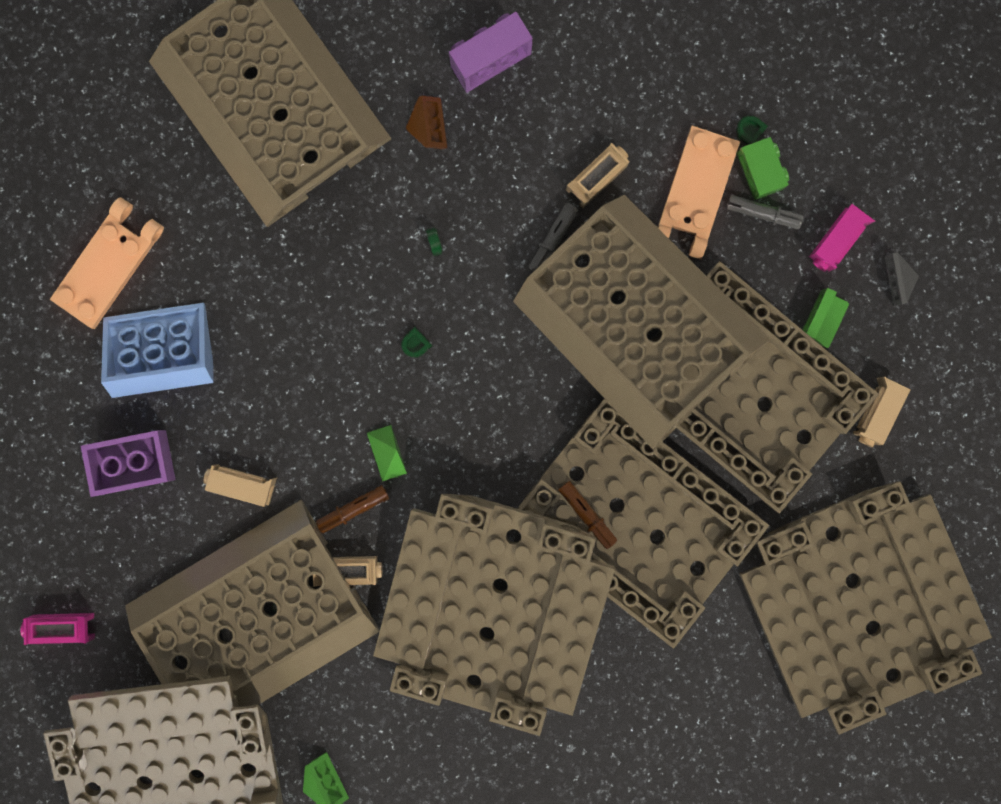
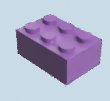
M517 12L511 15L506 13L496 20V24L488 29L483 27L477 30L473 38L466 42L464 40L457 42L449 51L451 68L467 93L531 55L533 38Z
M157 430L81 446L90 497L176 480L166 430Z

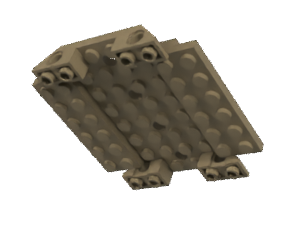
M900 481L868 489L772 530L756 542L764 561L761 562V565L739 574L799 716L804 718L829 707L827 710L838 735L886 715L885 707L920 692L929 690L936 694L983 674L973 650L966 648L988 640L992 636L933 498L930 494H926L909 502ZM831 526H835L838 530V536L830 541L826 537V530ZM852 573L856 574L858 583L854 587H848L846 584L847 576ZM870 621H876L878 624V630L874 634H868L866 631V625ZM891 668H896L898 671V677L894 681H888L886 678V673Z
M441 494L436 514L415 508L411 510L373 656L401 664L395 668L390 687L391 692L440 706L442 699L450 700L490 712L491 722L540 736L547 713L545 708L573 716L615 566L590 559L596 537L572 524L470 495ZM511 529L518 530L521 534V540L518 542L510 541L507 537V532ZM498 578L504 579L508 584V588L503 591L497 590L494 587V580ZM483 627H490L495 635L487 639L481 635L480 630ZM468 676H479L481 684L478 686L471 685L468 682Z
M230 676L71 695L68 703L74 729L71 727L47 730L43 733L54 780H64L69 804H283L267 715L259 705L239 707L237 695L233 694ZM250 763L255 766L256 770L246 771L242 765ZM200 770L204 776L196 778L191 774V771ZM147 776L152 780V783L144 784L140 781L139 777ZM94 782L97 785H99L101 789L92 790L88 786V783Z

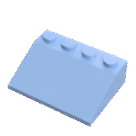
M197 303L104 317L101 383L110 396L115 398L213 383V358L205 304Z

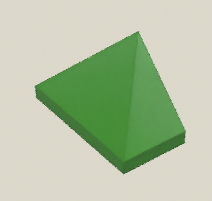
M392 425L368 432L367 435L382 481L407 474Z
M327 752L323 753L305 766L303 792L317 804H342L349 797Z

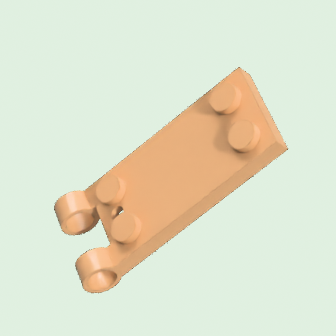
M695 126L690 128L658 228L668 238L671 228L695 235L689 256L701 260L707 247L708 238L740 141ZM685 217L690 218L691 222L689 224L684 222Z
M122 197L115 200L112 204L109 215L50 298L51 301L91 329L97 327L164 230V227L153 219L144 225L140 237L124 227L122 223L130 215L133 205ZM126 236V241L122 243L121 237Z

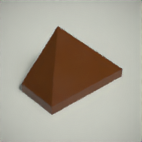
M422 95L418 97L405 129L426 148L446 149L447 141L441 98Z

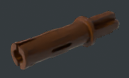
M568 481L558 489L588 527L587 531H591L605 549L611 548L617 542V538L603 522L604 518H600L571 481Z
M380 485L342 507L337 506L335 511L318 519L316 525L321 533H325L342 523L348 524L347 521L390 498L383 485Z

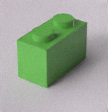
M771 137L744 146L737 152L754 200L781 191L789 185L787 182L789 181V174L787 169L781 166L779 148L776 143L772 142Z

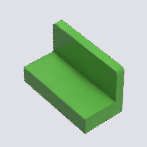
M829 288L820 291L803 328V331L823 348H829L849 306L847 301L835 296L836 291Z

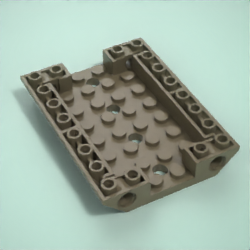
M217 0L163 38L149 61L267 227L307 200L309 197L306 193L346 165L350 168L391 140L389 134L293 0ZM226 26L228 28L227 34L221 38L216 37V28ZM254 67L258 70L257 76L251 80L246 79L244 76L246 69ZM279 109H285L288 112L287 118L281 122L274 119L275 112ZM308 151H315L318 154L317 160L312 164L304 161V155Z
M625 195L603 205L525 280L513 301L653 450L692 414L691 411L728 376L732 377L770 341ZM581 255L590 257L588 266L584 268L576 266V260ZM617 291H622L626 295L625 301L618 305L612 303V295ZM653 328H658L662 331V337L657 342H651L647 338L649 330ZM688 366H696L699 369V376L696 379L688 380L684 377V370Z
M719 261L706 276L770 341L732 377L725 379L704 398L677 429L780 514L812 475L810 469L840 434H846L879 394ZM661 330L658 331L651 342H657L661 339ZM688 366L684 370V377L688 380H694L699 376V369L696 366ZM761 397H766L770 401V408L765 412L761 411L757 406V402ZM800 430H806L809 434V440L805 444H800L797 441V433Z
M605 398L589 415L517 508L572 524L595 537L591 531H587L588 527L558 491L564 484L571 481L600 518H604L603 522L617 538V542L609 549H605L596 538L590 558L615 566L607 597L673 649L704 611L705 607L702 604L733 565L739 566L770 526L665 443L661 442L653 450ZM575 466L581 467L584 472L583 478L579 481H573L569 476L571 468ZM612 499H622L624 507L620 512L611 511L609 504ZM656 529L661 530L664 534L663 540L658 544L652 543L650 540L651 532ZM695 561H701L704 565V570L699 575H693L690 571V566Z
M302 500L125 605L130 631L161 684L230 676L233 694L237 695L239 707L259 705L380 632L354 587L350 588L325 545L328 542L319 531L316 522ZM316 574L321 577L322 586L315 589L309 585L308 579L310 575ZM271 601L277 605V613L275 615L266 614L264 611V604ZM226 628L232 632L233 637L230 642H224L220 639L219 633L221 629ZM181 655L187 659L188 665L185 669H180L175 665L176 656Z

